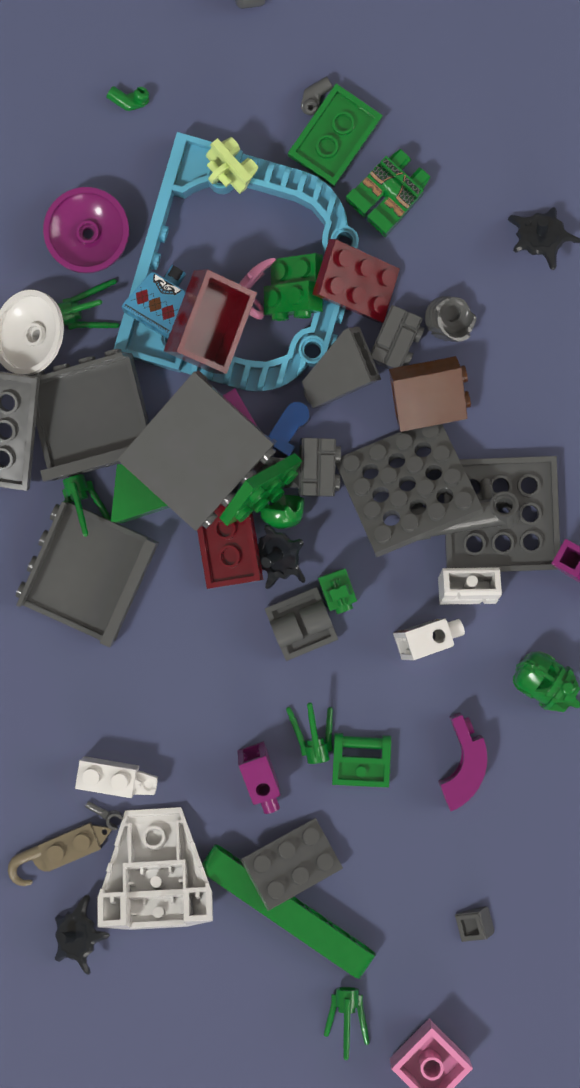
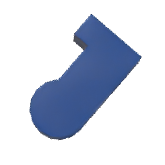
M300 402L289 404L268 435L271 440L275 439L277 441L273 448L287 457L295 449V446L291 445L290 441L298 429L308 423L309 410L306 405Z

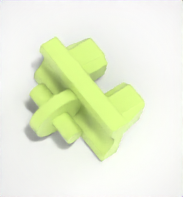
M232 137L222 142L217 138L211 143V149L206 154L210 161L207 167L213 172L208 180L211 184L221 181L225 187L231 184L241 194L246 190L252 177L256 174L258 166L250 158L245 159L242 163L238 162L234 156L239 153L240 147Z

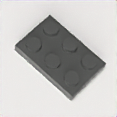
M316 818L241 859L267 911L343 869Z

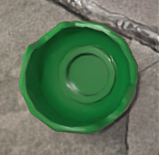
M283 495L278 501L272 505L267 504L260 511L261 518L265 523L277 529L296 526L303 518L304 498L295 495Z

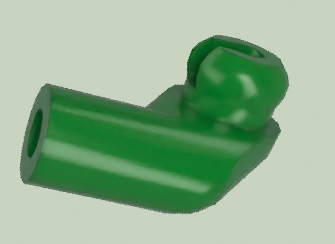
M113 86L106 98L125 111H132L143 108L148 104L149 92L144 87H137V90L125 94Z

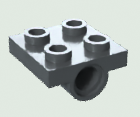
M317 587L265 608L270 625L286 661L339 640Z

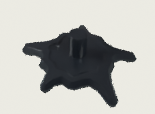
M552 207L545 214L536 213L531 217L516 215L508 217V221L518 227L516 235L519 241L514 246L513 251L517 253L521 250H527L531 255H543L551 270H555L557 267V252L564 242L580 243L579 237L566 232L563 222L557 219L555 207Z
M265 525L266 535L260 537L258 543L261 567L268 574L265 588H271L279 578L287 579L290 575L297 576L299 581L304 583L306 578L298 563L299 551L304 541L302 539L291 540L285 533L276 532L270 525Z
M85 895L73 912L68 911L65 917L60 915L55 917L57 924L55 937L58 942L55 960L58 962L64 958L76 960L87 975L91 973L87 965V957L94 951V944L110 936L107 932L96 931L94 929L95 923L88 918L89 895Z

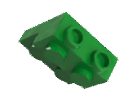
M312 253L276 259L271 265V285L264 286V315L272 316L273 321H288L289 316L294 315V318L305 319L311 318V313L323 312V299L313 295L323 261L322 254Z

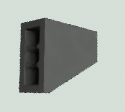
M360 327L344 330L302 381L305 399L312 405V408L329 404L381 380Z

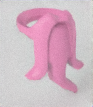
M270 258L257 264L245 275L239 284L251 289L265 275L264 271L276 259ZM255 299L253 304L260 311L251 308L249 315L256 319H262L265 316L264 308Z

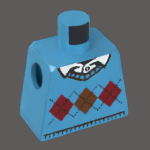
M171 265L164 278L151 272L121 306L123 312L168 339L186 291L179 288L186 273L174 265Z

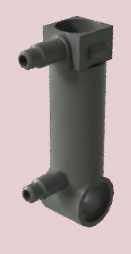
M483 478L481 480L483 499L479 500L483 507V514L420 540L431 539L433 536L495 526L501 529L513 528L520 520L518 499L510 492L502 491L494 495L490 479ZM417 504L412 507L411 512L419 515L425 512L426 507H423L422 504ZM504 507L512 509L508 513L499 512V510Z

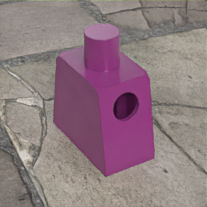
M264 741L237 750L238 766L253 805L261 803L264 814H270L279 810L280 806L277 797L281 795L279 783Z

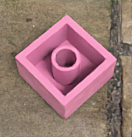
M430 1019L390 1058L391 1069L410 1088H454L473 1069L469 1057Z

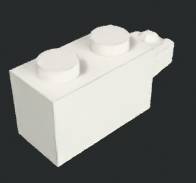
M84 756L79 761L75 789L132 798L133 795H155L158 776L139 771L138 765Z

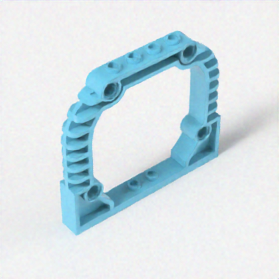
M177 132L129 296L152 270L158 269L161 259L158 249L160 242L165 243L168 236L169 227L165 225L174 196L185 199L193 193L208 187L217 194H227L234 189L231 184L225 187L222 183L211 184L208 180L213 173L207 167L210 161L206 157V154L211 149V141ZM242 150L234 156L239 163L250 158L258 166V170L247 188L297 202L313 211L325 226L322 236L323 254H325L329 239L337 240L342 236L350 238L352 241L351 246L356 249L358 248L359 237L357 232L348 226L347 216L340 199L324 181L305 171L243 154ZM323 299V312L314 313L311 326L300 330L294 336L287 355L267 362L245 360L233 356L227 374L211 373L164 352L167 338L126 313L123 315L114 349H121L122 352L132 353L134 360L179 373L191 375L195 371H200L208 378L207 380L237 389L254 392L269 391L290 383L307 366L314 367L337 339L338 335L333 334L336 323H342L345 308ZM310 344H315L320 348L321 353L316 358H309L304 352L305 348Z

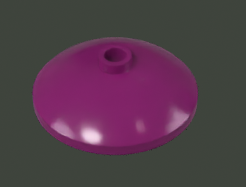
M79 187L63 193L51 204L44 219L43 234L50 254L59 264L74 272L95 273L110 267L121 257L128 243L129 223L123 207L112 195L97 188ZM86 230H93L94 235L91 238L87 239L84 237Z

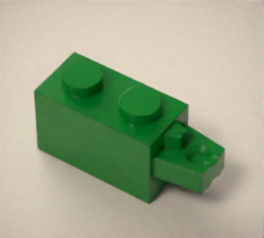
M346 568L318 577L330 611L336 610V613L340 614L353 609L352 603L357 602Z

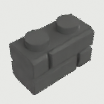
M391 305L371 350L374 363L387 369L409 365L413 353L409 352L412 342L418 343L425 327L420 326L423 318Z
M301 438L299 442V458L302 460V463L299 466L298 496H335V491L340 490V474H335V463H340L341 446H336V439Z

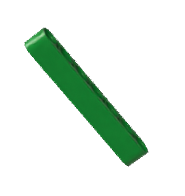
M214 844L203 860L202 865L207 877L355 978H361L376 956L375 952L295 896L267 911L241 859L223 847Z

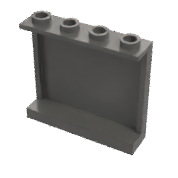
M113 349L104 352L105 357L96 359L95 356L85 357L78 360L79 365L70 367V364H62L53 367L54 372L45 374L44 371L29 375L40 377L36 426L47 469L40 471L43 482L56 481L119 464L120 462L117 459L149 424L132 353L122 352L121 349Z
M195 371L117 459L195 531L202 526L207 529L218 517L214 512L221 504L225 508L229 505L236 495L234 492L236 487L256 474L253 468L260 461L265 464L276 451L272 447L277 443L275 439L271 440L206 381L208 378L200 371Z
M67 500L62 501L60 505L56 504L50 515V520H53L49 531L44 530L38 545L42 548L38 557L33 556L28 565L27 571L30 572L27 582L22 581L16 592V597L19 598L16 606L28 607L100 640V644L110 648L115 643L159 542L82 508L88 530V536L85 537L80 527L75 504Z

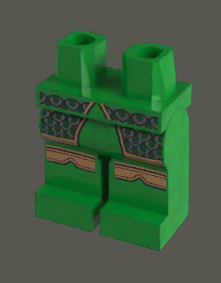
M401 149L391 155L390 158L385 156L368 176L346 195V202L363 218L367 216V222L385 238L422 197L423 189L430 180V176L420 167L411 177L402 171L411 162V159ZM383 198H385L376 208H374Z

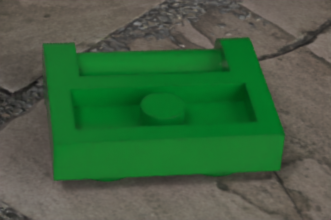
M334 733L332 785L389 788L391 736L382 735V738L343 736V733ZM343 747L382 749L381 757L344 756L342 751Z

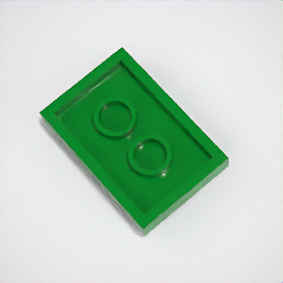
M336 83L289 150L288 156L332 187H335L381 121L383 115Z
M294 453L245 480L219 518L226 526L237 520L242 522L252 511L258 513L268 502L275 503L285 493L283 487L291 483L298 475L296 470L302 463V460Z

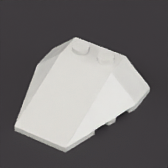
M182 808L125 811L114 844L113 855L106 869L107 874L98 895V927L136 930L188 927L213 921L212 890Z

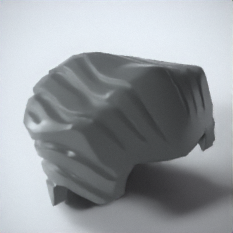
M442 296L435 298L428 305L425 313V322L428 327L427 329L436 338L450 342H462L470 338V333L476 323V315L471 312L464 299Z

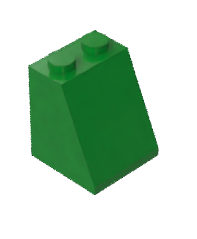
M117 464L111 522L125 523L170 508L125 466Z

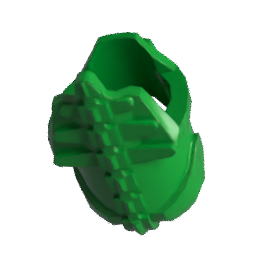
M541 651L527 654L524 660L516 664L513 684L517 690L529 698L539 701L541 708L558 712H565L569 706L580 708V702L576 699L580 687L571 667H564L555 661L554 657Z

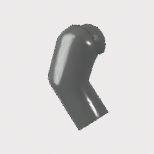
M327 76L304 90L301 102V109L304 114L314 115L320 106L322 95L332 90L333 86Z

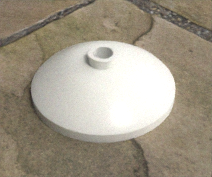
M24 290L10 297L0 309V363L10 372L33 375L44 370L56 357L63 340L64 323L61 310L53 298L37 290Z

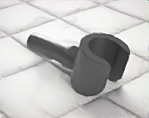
M90 801L85 806L104 818L108 828L111 830L118 829L117 825L109 821L111 817L116 816L123 820L122 814L117 810L109 812Z

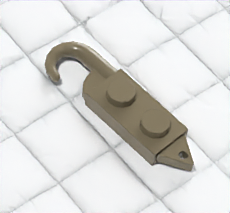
M89 822L22 851L12 857L8 864L9 878L19 886L31 885L33 883L31 879L23 880L18 876L17 868L19 865L32 860L40 870L44 872L52 871L101 850V844L112 830L108 826L92 825Z

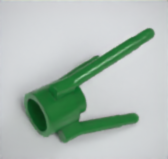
M109 280L74 297L63 299V303L57 304L62 313L64 326L68 325L69 330L76 328H119V323L78 321V319H82L81 310L101 305L102 300L98 299L79 304L78 301L116 284L117 280Z
M84 474L75 475L63 480L65 489L62 492L65 501L75 503L83 536H88V530L81 500L88 498L87 492L91 495L103 517L111 520L108 511L94 490L92 481H86Z
M310 702L307 704L312 738L307 740L306 745L291 707H287L286 711L300 744L302 756L307 757V763L318 764L329 761V752L333 751L331 742L333 708L329 707L327 709L324 742L323 737H318L313 705Z
M355 987L336 988V994H331V1006L324 1036H329L338 1007V1012L344 1013L343 1058L348 1060L350 1014L355 1013V1008H357L364 1044L368 1045L370 1041L363 1009V995H360L359 989Z

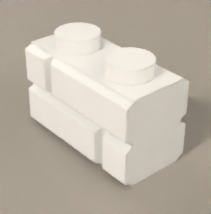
M442 568L441 574L438 577L440 605L480 604L481 602L484 604H496L502 595L500 568Z

